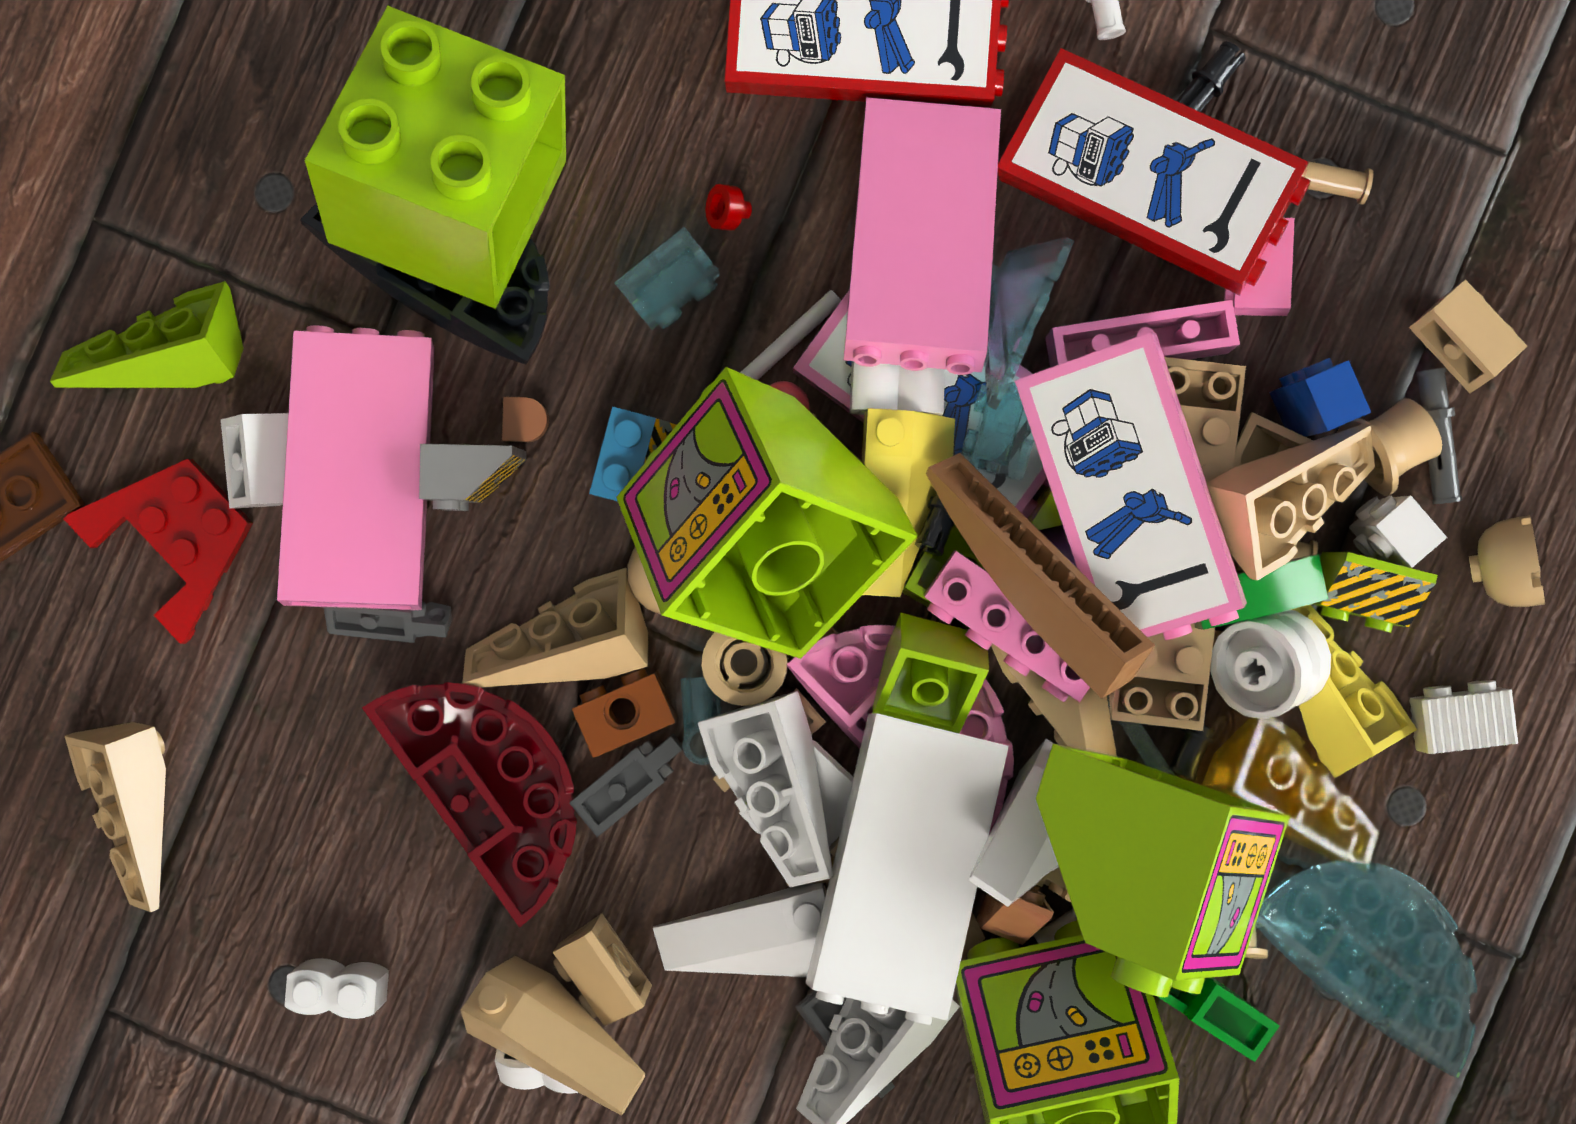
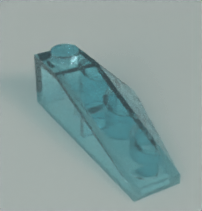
M1068 237L1008 251L1000 267L992 264L988 348L984 362L987 406L992 409H997L1010 386L1032 339L1033 331L1050 299L1048 296L1055 282L1053 281L1057 282L1074 243V240Z

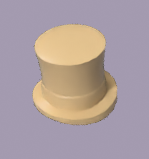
M1407 398L1399 400L1395 405L1373 420L1365 421L1358 418L1341 425L1337 431L1338 433L1362 424L1371 425L1375 468L1364 480L1384 496H1389L1397 490L1399 476L1409 469L1439 456L1442 451L1441 435L1434 420L1421 405Z
M714 632L703 650L701 666L704 679L715 695L730 704L750 706L766 701L779 690L787 674L788 659L784 653Z

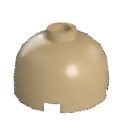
M1530 515L1503 520L1486 529L1478 541V555L1469 556L1473 583L1482 581L1487 595L1499 604L1509 607L1544 605V591L1540 581V566Z

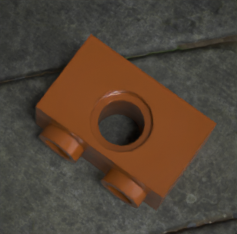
M644 667L620 677L623 686L607 692L605 686L602 685L579 695L582 703L572 708V711L593 758L677 722L679 718L658 671L648 675ZM626 698L634 704L636 714L633 720L624 722L616 718L613 713V704L616 699Z

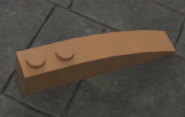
M961 453L928 467L926 475L959 532L1005 597L1033 630L1101 699L1130 682L1155 644Z

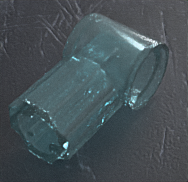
M704 677L681 678L684 727L683 751L691 762L698 765L710 764L708 756L697 754L693 749L692 742L694 736L700 732L698 722L722 714L721 699L708 687Z

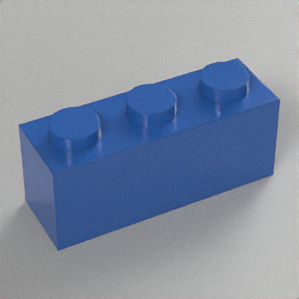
M1328 358L1279 378L1282 387L1269 392L1284 427L1305 437L1330 431L1371 413L1349 360L1333 366L1331 359Z

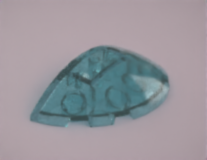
M1338 860L1312 865L1309 869L1299 872L1290 878L1287 877L1265 895L1255 925L1288 960L1331 996L1379 1031L1450 1076L1459 1078L1468 1059L1476 1030V1025L1469 1019L1470 996L1473 993H1477L1476 976L1472 959L1463 955L1454 931L1458 929L1457 924L1447 909L1429 890L1410 876L1382 864H1365Z

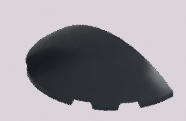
M317 203L300 219L301 224L356 271L390 296L439 327L489 352L525 365L535 352L547 322L549 279L544 256L539 254L531 237L495 309L328 243Z

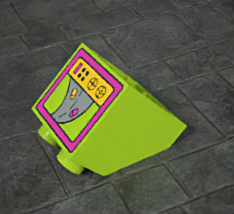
M725 367L713 383L704 389L697 402L660 446L648 456L644 465L616 497L662 616L800 659L918 537L899 499L801 402L792 395L728 367Z
M1053 744L1036 795V801L1085 943L1117 956L1111 977L1117 982L1137 991L1165 998L1168 997L1171 987L1189 993L1200 994L1205 978L1239 975L1290 816L1124 757Z
M1078 920L1070 922L1057 930L1053 941L1022 948L1019 947V943L1006 938L986 940L971 948L967 954V960L960 962L955 986L985 1124H1177L1179 1076L1153 995L1127 987L1111 977L1117 956L1086 944Z

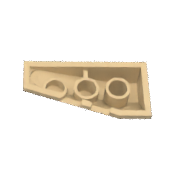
M992 643L991 647L1002 672L1012 684L1019 682L1031 698L1028 705L1035 715L1043 714L1055 729L1054 739L1059 745L1117 756L1107 696L1101 699L1090 688L1081 702H1078L1071 696L1063 702L1041 687L1046 679L1032 670L1029 671L1027 676H1024L1006 664L1003 660L1007 653Z

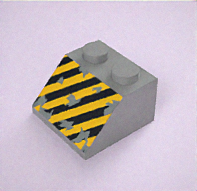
M420 444L419 499L433 501V509L469 511V503H482L526 461V451L514 446Z

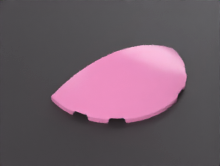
M861 626L856 630L828 635L818 640L801 659L793 657L787 663V667L813 699L859 749L868 714H872L886 647L895 626ZM985 678L959 734L1009 746L991 823V832L1003 807L1008 780L1013 777L1014 757L1013 745L1007 739L1004 723L1001 718L1004 713L1003 707Z

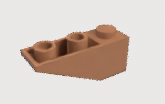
M1035 885L1009 907L986 893L976 920L980 929L1023 945L1052 918L1054 911L1045 900L1046 895L1039 891L1040 887L1038 885Z

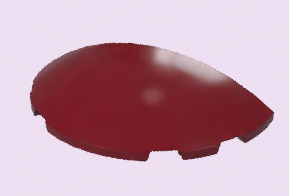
M445 682L444 684L412 685L392 691L363 706V711L412 779L416 781L467 852L470 860L520 928L540 910L556 889L567 858L571 856L575 840L577 819L573 807L569 804L574 799V785L568 766L553 738L532 715L513 701L505 700L484 691L483 688L467 684Z

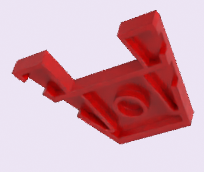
M185 459L71 512L63 518L90 548H97L121 524L128 520L186 582V585L153 616L180 644H186L191 640L196 631L194 628L203 611H206L214 597L212 594L223 573H227L253 525V522L239 508L229 509L228 496L193 459Z

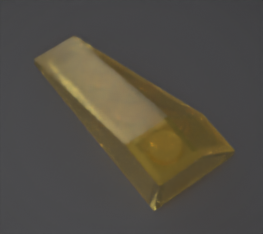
M1250 717L1214 752L1202 785L1289 815L1290 818L1283 837L1359 873H1366L1380 832L1349 795H1342L1327 777L1330 774L1328 769L1322 762H1315L1302 747L1305 744L1304 740L1295 730L1274 717L1263 720Z

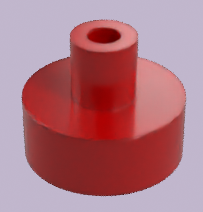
M716 184L710 190L706 201L707 222L714 229L735 230L742 219H748L751 216L752 205L749 201H744L743 193L739 187Z

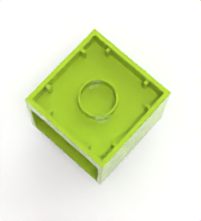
M387 6L305 158V164L328 243L496 309L566 163L565 75Z

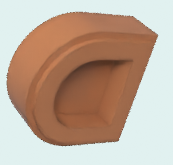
M503 397L502 441L528 443L540 439L547 431L549 425V416L545 407L538 401L528 397Z

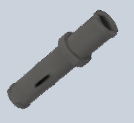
M1446 368L1416 372L1421 406L1434 420L1442 440L1441 454L1428 460L1433 495L1432 504L1462 501L1451 417L1455 416L1454 407H1449L1445 375Z

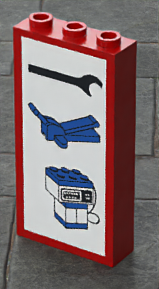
M730 0L725 67L726 92L866 102L867 97L991 108L994 96L1001 97L1003 92L1004 69H996L997 53L1005 52L1007 41V25L1000 24L1001 8H1008L1009 0Z
M1060 48L1002 155L997 171L1000 181L1239 296L1246 284L1253 287L1256 285L1267 264V261L1261 259L1268 243L1277 246L1289 223L1288 220L1283 218L1290 203L1298 206L1311 183V180L1305 178L1309 165L1308 161Z

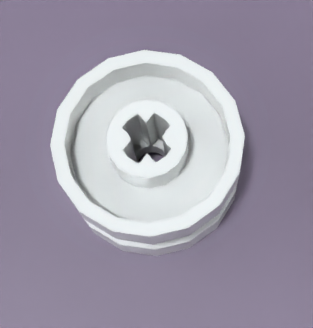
M1287 610L1237 622L1228 627L1218 636L1213 646L1210 672L1216 690L1230 707L1244 716L1263 720L1280 716L1295 706L1307 702L1319 693L1330 675L1331 653L1324 634L1311 619L1296 610Z

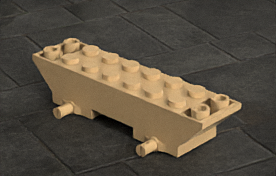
M1164 357L1205 480L1208 482L1234 468L1246 366ZM1193 623L1190 624L1193 632L1174 639L1165 640L1163 633L1148 637L1155 646L1134 678L1109 694L1110 720L1203 731L1212 650L1216 638L1224 631L1215 630V627L1205 630L1197 629Z

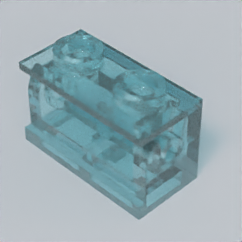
M683 227L614 283L651 330L658 325L665 329L683 314L680 307L693 297L697 302L702 300L718 286L714 280L720 276L718 268L712 265V261L688 230Z
M994 376L990 380L989 386L981 384L973 411L980 412V418L976 430L968 429L961 454L968 456V461L978 471L1018 482L1024 478L1034 438L1015 382L1008 380L1000 382L998 381L999 377Z

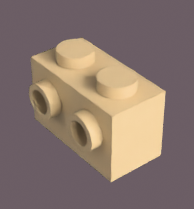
M1466 279L1443 296L1409 327L1469 393H1472L1496 377L1527 347L1515 333L1514 329L1485 301L1484 297Z

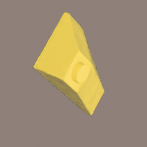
M868 408L864 414L862 463L899 499L918 535L916 539H918L930 512L927 506L930 497L937 495L926 472L928 467L953 456L955 418L917 411ZM916 539L862 595L901 596L919 548L915 545Z
M1311 605L1291 609L1298 611L1316 624L1324 634L1331 653L1330 675L1323 689L1310 700L1299 705L1309 740L1315 747L1318 758L1329 769L1333 777L1336 778L1415 732L1417 728L1383 681L1374 684L1359 668L1363 660L1354 651L1347 653L1333 640L1334 632L1332 627Z

